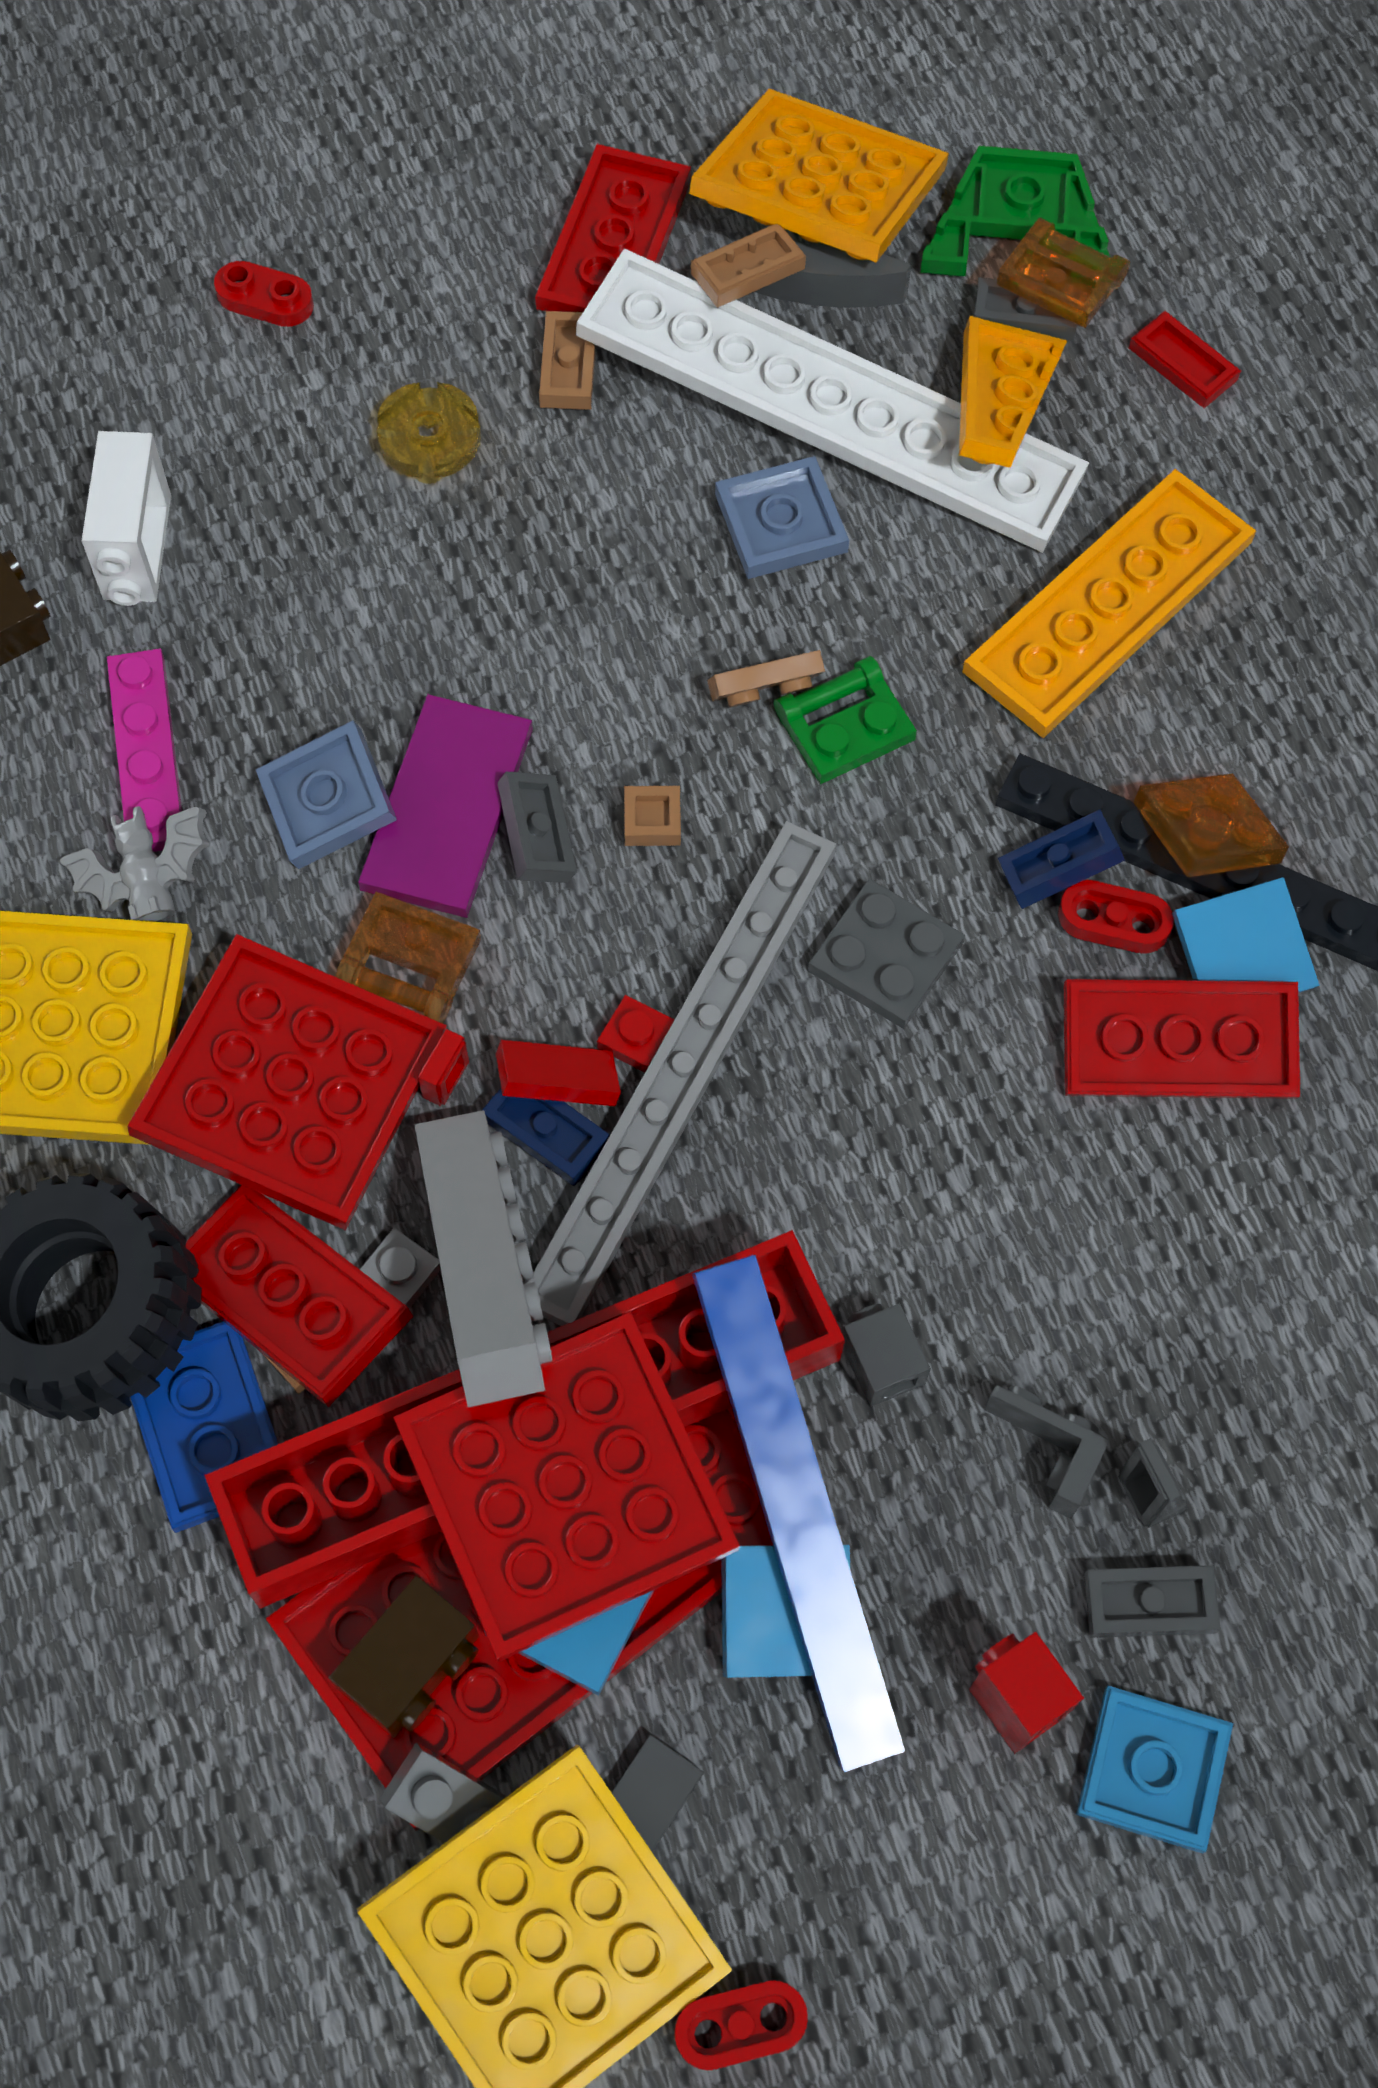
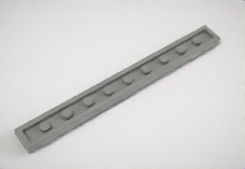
M788 821L785 822L534 1270V1279H529L528 1283L536 1282L544 1318L563 1326L582 1317L836 852V843Z

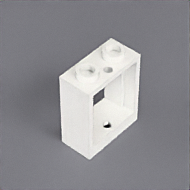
M98 431L81 541L103 600H111L116 604L124 606L136 605L140 601L157 602L171 493L153 433Z

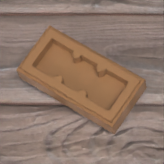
M774 224L692 260L691 275L715 306L719 308L804 270L806 255L785 229L778 224Z

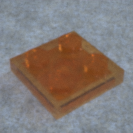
M1233 773L1140 785L1133 802L1187 877L1280 864L1289 848Z

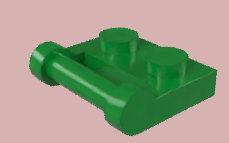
M872 656L855 662L854 669L796 696H793L791 693L774 699L773 702L776 715L820 785L916 739V728L888 687L879 664ZM863 688L869 696V699L810 726L803 717Z

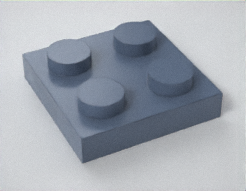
M815 456L715 482V496L747 579L848 553V535Z
M353 720L256 769L289 861L298 869L397 820L362 729Z

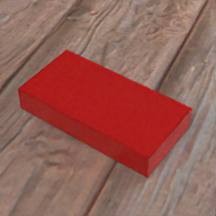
M1167 311L1162 312L1130 340L1129 349L1203 409L1238 381L1241 372L1239 368Z
M501 1040L499 1043L496 1059L503 1096L616 1106L621 1090L612 1051Z

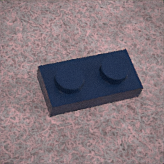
M1101 810L1095 811L998 858L1021 909L1125 861Z
M501 1088L482 1109L485 1111L488 1125L496 1131H501L503 1136L572 1186L577 1184L596 1161L610 1136L609 1133L565 1102L503 1096Z

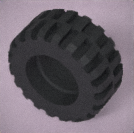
M73 1173L68 1176L67 1183L57 1175L39 1179L35 1182L36 1190L28 1192L21 1187L6 1196L5 1199L8 1204L0 1210V1392L28 1410L33 1409L44 1417L62 1420L69 1415L76 1421L96 1420L100 1416L101 1407L114 1415L131 1407L132 1403L129 1397L134 1394L140 1393L145 1398L160 1387V1383L156 1378L166 1367L174 1372L184 1356L177 1352L183 1339L187 1341L193 1339L198 1322L190 1316V1311L201 1306L202 1288L192 1280V1278L197 1276L199 1268L194 1254L185 1247L187 1240L180 1231L138 1192H132L123 1183L109 1177L98 1180L89 1173ZM98 1251L115 1252L118 1263L117 1286L109 1307L99 1321L85 1333L72 1340L54 1345H40L35 1328L36 1309L40 1295L51 1277L66 1263L81 1255Z

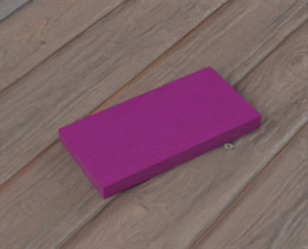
M427 694L389 797L397 820L377 830L358 881L360 891L467 918L504 814L497 782L506 771H519L533 731L532 720Z

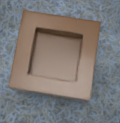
M624 786L625 846H681L680 786Z

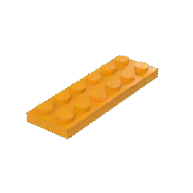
M1175 468L964 661L962 672L1039 736L1044 738L1253 542L1256 530Z

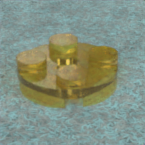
M420 382L405 385L385 399L377 415L378 426L376 432L381 455L393 469L406 476L415 477L421 483H436L443 477L458 472L474 458L481 444V431L474 402L462 390L446 383L437 382L438 389L431 387L421 389ZM424 425L430 429L435 425L439 426L438 433L433 436H421L418 427Z

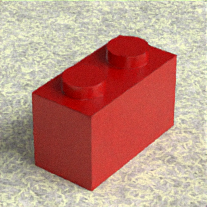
M1036 1631L1021 1642L1012 1633L987 1650L982 1655L983 1660L975 1665L979 1675L969 1688L974 1698L1014 1754L1063 1720L1084 1699Z

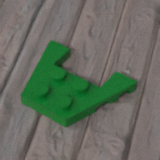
M978 146L955 190L951 205L947 212L943 213L937 224L936 233L930 245H927L923 251L920 273L965 277L968 262L969 235L1072 244L1070 286L1116 290L1119 278L1116 261L1112 262L1107 249L1109 241L1104 227H1099L1094 213L1095 202L1078 154Z

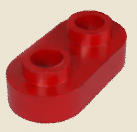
M235 261L220 268L214 278L217 299L222 307L231 312L283 327L299 325L312 314L314 303L311 288L304 279L247 261ZM286 293L291 294L289 296H281Z
M1083 880L1068 887L1062 896L1058 908L1059 922L1063 929L1071 936L1080 940L1141 954L1152 953L1160 949L1166 943L1174 923L1172 910L1162 898L1154 894L1095 880ZM1079 909H1089L1095 914L1096 918L1093 920L1082 919L1077 914V911ZM1139 921L1144 922L1150 927L1151 932L1140 933L1134 929L1132 924Z
M766 1981L700 1998L688 2004L677 2019L675 2026L676 2047L688 2064L697 2069L707 2071L781 2053L791 2049L803 2037L808 2022L807 2007L800 1993L791 1985L781 1981ZM768 2004L781 2006L786 2014V2022L783 2028L778 2031H769L761 2023L760 2013L763 2007ZM706 2020L715 2022L721 2030L720 2042L713 2048H703L695 2039L696 2027Z

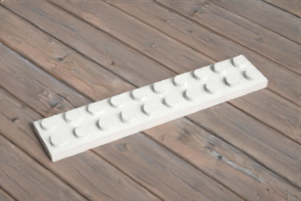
M625 248L576 323V336L1042 553L1089 465V462L1029 434L1025 435L1011 468L996 464H981L971 458L960 456L961 403L738 300L717 308L698 282Z

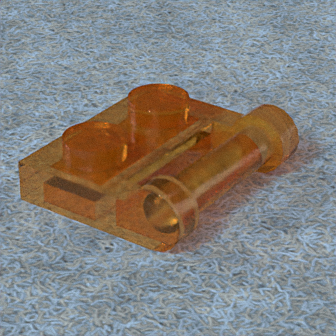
M1039 218L999 269L996 285L1086 328L1113 290L1121 286L1131 262L1117 254L1111 258L1055 231L1053 223Z
M375 892L338 966L335 977L385 999L424 1013V1016L444 1023L452 1007L457 989L481 941L480 930ZM373 955L435 978L437 981L433 990L429 991L367 968L365 964L369 956Z

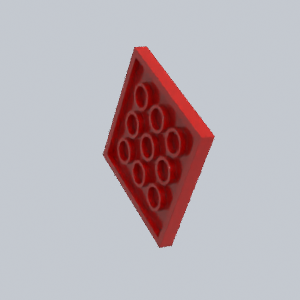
M236 934L127 1126L129 1136L346 1231L420 1086L418 1076L446 1030L447 1025Z
M631 1312L550 1347L553 1362L540 1364L545 1391L468 1407L462 1386L393 1417L498 1662L739 1551L740 1545Z

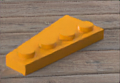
M969 316L963 333L960 456L971 458L981 464H996L1011 468L1060 360L1067 340Z

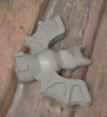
M136 806L133 810V818L122 822L116 815L111 816L117 851L123 857L120 872H114L106 864L99 851L88 848L79 850L60 859V864L65 866L73 877L74 885L72 890L81 894H94L99 899L102 909L110 912L115 911L120 902L129 900L128 910L131 920L156 922L173 916L176 911L168 890L169 886L178 880L193 882L195 880L192 872L193 862L198 853L210 845V842L205 839L203 833V819L207 814L206 810L192 807L171 815L166 822V843L159 857L152 851L153 837L147 828L145 814L141 807Z

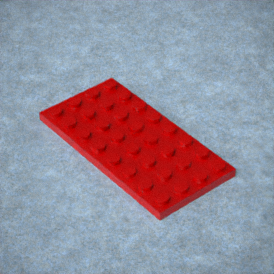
M732 1407L686 1426L685 1429L739 1545H773ZM442 1531L303 1590L266 1618L385 1789L416 1742L477 1779L482 1780L592 1694V1692L519 1653L500 1662L497 1661ZM721 1559L653 1591L606 1682L722 1592ZM417 1575L475 1624L479 1638L473 1645L479 1651L468 1668L457 1679L452 1680L447 1675L430 1696L436 1701L435 1705L420 1725L412 1732L403 1727L397 1736L393 1738L341 1693L331 1682L329 1676ZM411 1824L415 1831L420 1829L415 1825Z

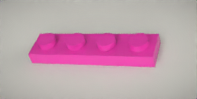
M160 648L107 656L124 822L133 818V810L136 806L142 808L147 828L152 833L153 852L163 851L167 837V819L171 815L182 812L165 660Z

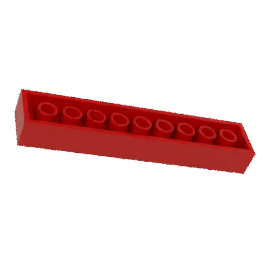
M793 1230L547 1332L549 1344L552 1347L631 1312L684 1427L732 1407L692 1273L750 1255H756L793 1381L840 1361L845 1339ZM460 1369L205 1475L248 1594L260 1609L442 1531L393 1417L462 1387Z

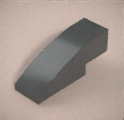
M793 239L806 255L805 269L754 291L775 299L826 307L854 308L903 304L908 294L911 264L885 254L880 257L877 263L870 260H859L852 258L843 250L821 242H811L809 245Z

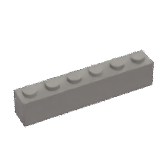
M484 1110L414 1124L467 1406L473 1407L545 1391L540 1364L553 1362L545 1323L532 1326V1321L543 1319L536 1282L525 1284L522 1282L534 1279L527 1242L514 1244L515 1241L525 1239L518 1203L505 1205L516 1202L502 1133L501 1131L489 1133Z

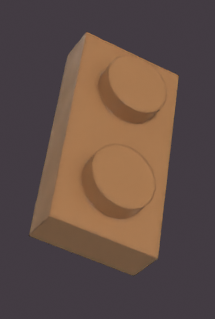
M546 311L539 389L540 408L591 410L596 345L576 336V323L582 312Z
M817 650L715 674L707 682L712 701L727 698L730 708L761 700L758 690L779 686L781 695L810 689L813 687L811 678L825 672L821 651Z

